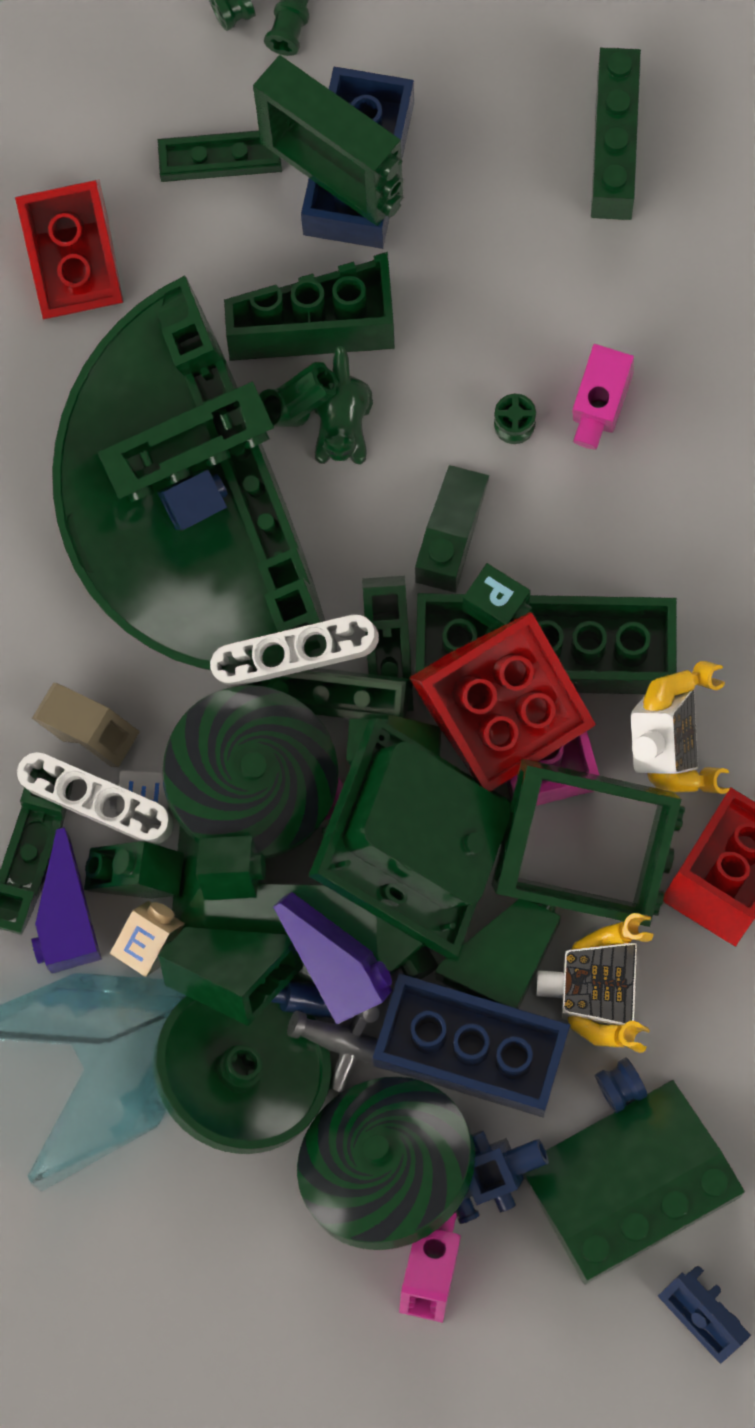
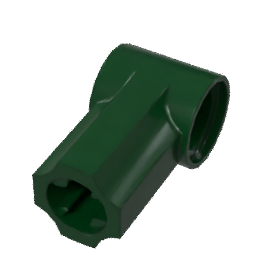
M314 362L279 388L266 389L259 396L274 427H299L306 423L310 412L336 395V388L339 386V382L335 372L331 371L324 362Z

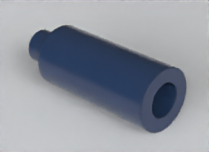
M291 980L271 1001L279 1003L281 1011L294 1013L295 1011L306 1013V1015L333 1018L314 983Z

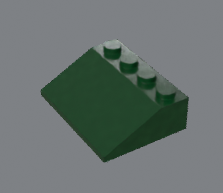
M674 1080L648 1093V1096L640 1101L635 1100L626 1105L624 1110L608 1115L547 1149L546 1153L549 1163L523 1174L584 1285L727 1206L745 1193L724 1154Z

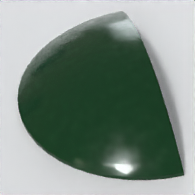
M184 275L158 289L122 317L99 342L83 365L69 393L57 431L52 466L53 500L57 524L69 559L88 593L102 610L125 632L150 649L175 661L211 671V658L214 652L224 645L324 622L325 617L295 527L262 443L250 449H246L244 442L228 449L231 455L230 458L210 467L207 466L205 460L190 466L192 474L201 469H208L211 475L218 474L228 496L223 498L227 508L184 530L175 529L157 494L158 491L170 486L167 478L151 484L154 493L131 503L128 495L121 499L118 498L97 452L238 388L187 277ZM235 401L212 412L213 419L150 447L149 442H146L124 452V455L128 459L148 450L153 464L136 471L140 478L160 469L159 463L215 437L223 435L224 439L245 430V422L225 430L219 416L239 408V402ZM319 634L310 636L304 645L306 655L309 657L322 655L327 644L325 637ZM278 644L268 646L263 653L264 665L267 667L280 665L285 654L283 647ZM252 650L248 651L251 660L240 662L233 656L228 657L229 663L226 666H222V670L227 671L229 674H235L237 666L249 664L253 667V672L257 671L252 659Z

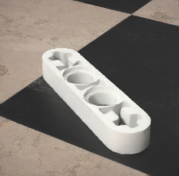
M349 615L224 645L214 652L210 661V669L213 675L223 684L230 687L242 686L364 657L376 648L379 641V633L366 617ZM359 626L364 632H368V635L361 638L362 645L356 646L351 640L341 641L338 644L342 650L336 652L337 643L331 633L333 630H336V634L340 638L353 635V627ZM319 634L324 636L327 642L324 653L318 657L307 656L304 651L306 640L312 635ZM278 644L282 646L285 654L281 664L276 667L265 666L263 662L264 650L271 645ZM252 650V659L257 671L253 672V667L249 664L237 666L235 668L236 675L233 676L227 671L222 670V666H226L229 663L228 657L233 656L240 662L251 660L248 651Z
M30 753L18 765L17 777L21 785L41 798L139 841L161 844L172 834L174 827L173 818L157 802L44 753ZM43 766L47 773L57 778L55 786L42 778H37L35 781L30 775L32 769L40 770ZM77 779L84 780L87 784V791L83 798L78 801L68 800L65 791L69 783ZM112 796L123 797L125 807L122 813L117 817H106L103 813V806L106 800ZM135 810L148 819H153L157 813L156 818L161 822L159 829L151 828L147 833V828L140 821L133 819Z

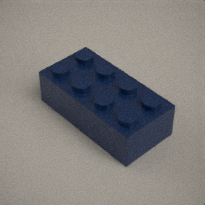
M334 66L329 90L401 140V154L403 158L414 107V80ZM310 178L308 179L301 211L303 235L383 249L390 219L388 216L376 226Z
M399 973L373 1054V1065L384 1070L544 1118L570 1024Z

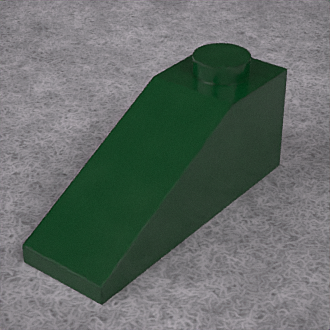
M451 465L448 466L416 561L415 583L453 593L457 592L489 481V475Z
M405 576L362 578L364 617L376 627L379 633V641L376 648L367 655L368 674L410 679L409 677L412 675ZM413 690L407 711H414Z

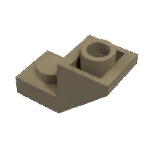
M59 683L51 685L32 717L34 721L61 741L81 744L110 767L120 766L140 733L139 730L110 708Z

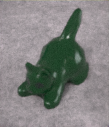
M339 345L334 353L332 369L339 382V386L336 388V395L314 409L315 414H318L320 417V429L314 452L315 460L320 464H325L330 458L334 461H346L350 457L355 464L361 465L366 461L367 454L362 430V418L365 415H369L372 408V391L368 384L350 376L349 357L346 348L343 345Z

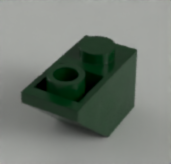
M146 841L90 848L89 857L85 865L84 890L149 899L179 896L184 853Z

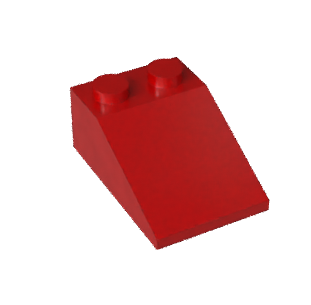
M100 179L15 197L43 319L124 302Z
M730 787L664 893L663 902L735 947L755 919V802Z

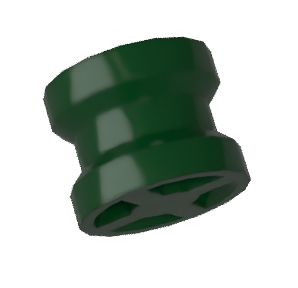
M209 0L217 20L226 31L234 28L237 21L241 19L249 20L256 16L251 0Z
M508 394L501 398L496 404L494 412L495 433L501 440L509 444H520L527 441L535 429V405L531 399L522 394Z

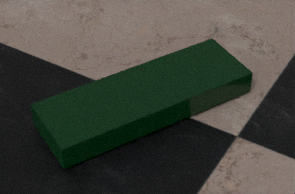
M259 130L157 139L161 182L282 172L281 158L261 144Z

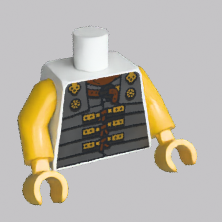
M699 661L694 666L692 673L689 670H684L657 678L649 684L646 695L632 710L631 730L634 770L636 773H647L649 781L656 788L672 792H696L700 788L703 792L725 794L729 791V788L718 787L717 785L718 775L720 773H730L728 769L705 767L700 773L696 771L698 769L694 688L696 685L715 691L723 688L725 681L711 678L714 671L723 668L722 665L708 661Z
M640 913L630 914L624 922L602 927L574 942L571 950L565 951L563 972L537 970L536 997L562 998L561 1019L567 1020L573 1031L595 1046L621 1048L626 1046L638 1053H643L647 1048L641 1043L634 1042L635 1036L639 1032L645 1031L649 1033L650 1029L634 1021L637 943L630 942L632 939L641 942L652 940L653 933H639L638 931L640 923L645 920H651L650 916Z

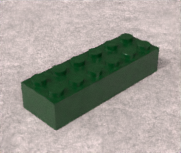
M417 593L416 673L443 656L494 631L463 611V596L465 594ZM530 595L529 606L533 608L531 613H533L578 693L646 694L648 686L653 680L677 673V598Z

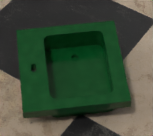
M375 718L367 723L310 870L309 877L448 959L458 957L475 907L483 895L510 819L509 809L511 801L494 790L491 792L478 785L472 776L381 719Z

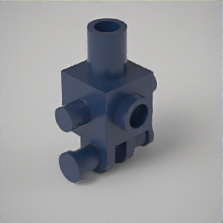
M484 1131L472 1134L475 1146V1167L468 1192L456 1210L459 1216V1224L467 1223L480 1216L479 1211L474 1208L471 1196H473L476 1205L494 1199L500 1213L516 1206L511 1192L518 1190L524 1180L523 1174L549 1163L546 1150L540 1139L511 1149L507 1138L489 1144Z

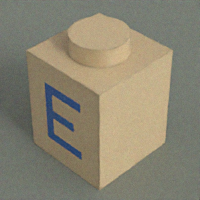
M148 900L131 912L110 954L147 977L161 967L158 955L162 952L164 946L180 933L185 923L174 917L175 914L169 907Z

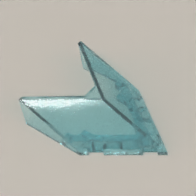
M74 973L0 1005V1040L72 1045L84 1068L80 1079L28 1174L31 1184L40 1192L159 1126L166 1113V1108L155 1083L153 1071L154 1049L159 1032L174 1007L186 996L166 986L164 979Z

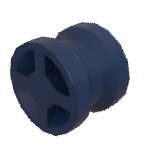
M627 1057L618 1061L615 1069L609 1072L602 1070L595 1074L596 1081L605 1099L615 1113L624 1110L627 1102L633 1099L640 1101L648 1096L639 1074Z

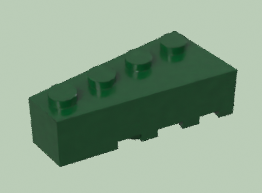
M388 252L374 255V260L355 265L353 261L338 266V271L314 277L313 273L299 277L297 283L279 288L275 284L224 299L229 361L335 353L339 345H343L347 352L395 349Z

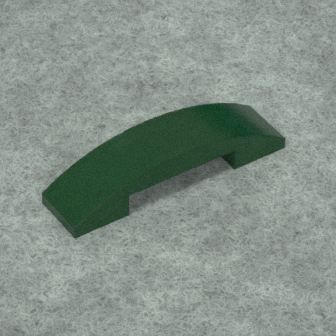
M43 766L40 770L33 768L30 773L35 781L37 778H42L55 786L57 778L47 773ZM74 780L69 783L65 791L68 800L70 799ZM25 787L20 799L22 807L0 869V929L19 935L23 934L41 893L57 829L62 828L67 811L66 808L31 793Z

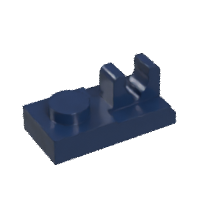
M696 1266L686 1275L682 1272L658 1297L721 1364L751 1334L741 1325L739 1319L734 1314L729 1312L720 1301L717 1302L715 1300L721 1293V1288L717 1284L709 1291L701 1285L697 1278L704 1270L700 1266Z

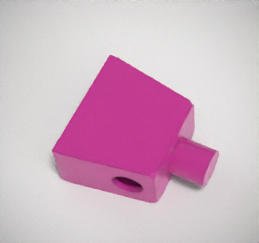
M593 344L573 406V421L579 423L573 440L575 444L596 450L602 432L613 433L634 374L633 355ZM596 401L604 402L606 405L601 408H596L592 406V403Z
M456 1213L436 1231L412 1243L401 1290L399 1313L443 1323L461 1235L453 1233L457 1217ZM428 1255H437L440 1258L434 1259L428 1257Z

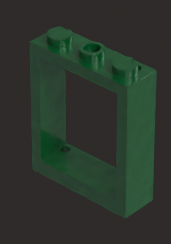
M279 54L253 84L261 144L376 226L386 216L389 218L394 216L400 209V202L404 198L401 140Z
M522 758L509 809L510 819L501 842L491 886L495 893L499 895L619 921H625L630 914L640 913L651 917V920L642 921L640 925L650 927L653 915H659L660 906L663 904L664 892L659 890L663 873L669 874L673 865L674 848H670L674 831L679 832L683 824L682 818L685 807L681 805L682 799L672 791ZM542 780L657 805L633 902L518 878Z

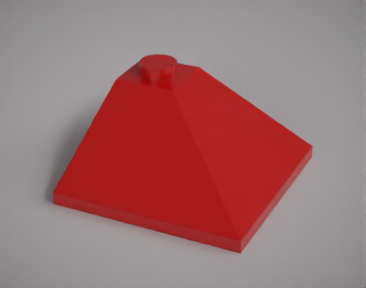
M531 612L456 649L409 677L429 713L478 785L490 792L518 775L522 758L538 762L596 725Z

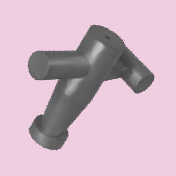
M372 1007L354 1016L349 1028L337 1024L308 1019L306 1013L295 1011L289 1021L287 1034L296 1039L302 1036L328 1050L340 1054L330 1080L329 1088L343 1092L347 1088L356 1060L365 1063L373 1061L372 1058L378 1039L363 1034L362 1031L367 1022L372 1023L378 1020L380 1012L378 1007Z

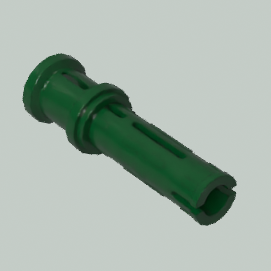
M280 0L275 5V20L271 31L267 32L264 38V44L267 48L280 55L292 56L297 54L300 48L298 38L302 26H305L309 20V11L307 9L309 0Z

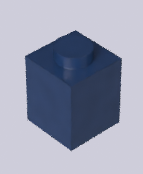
M201 469L193 473V475L157 492L176 530H184L227 508L223 500L224 497L228 496L226 488L218 474L211 475L208 469Z

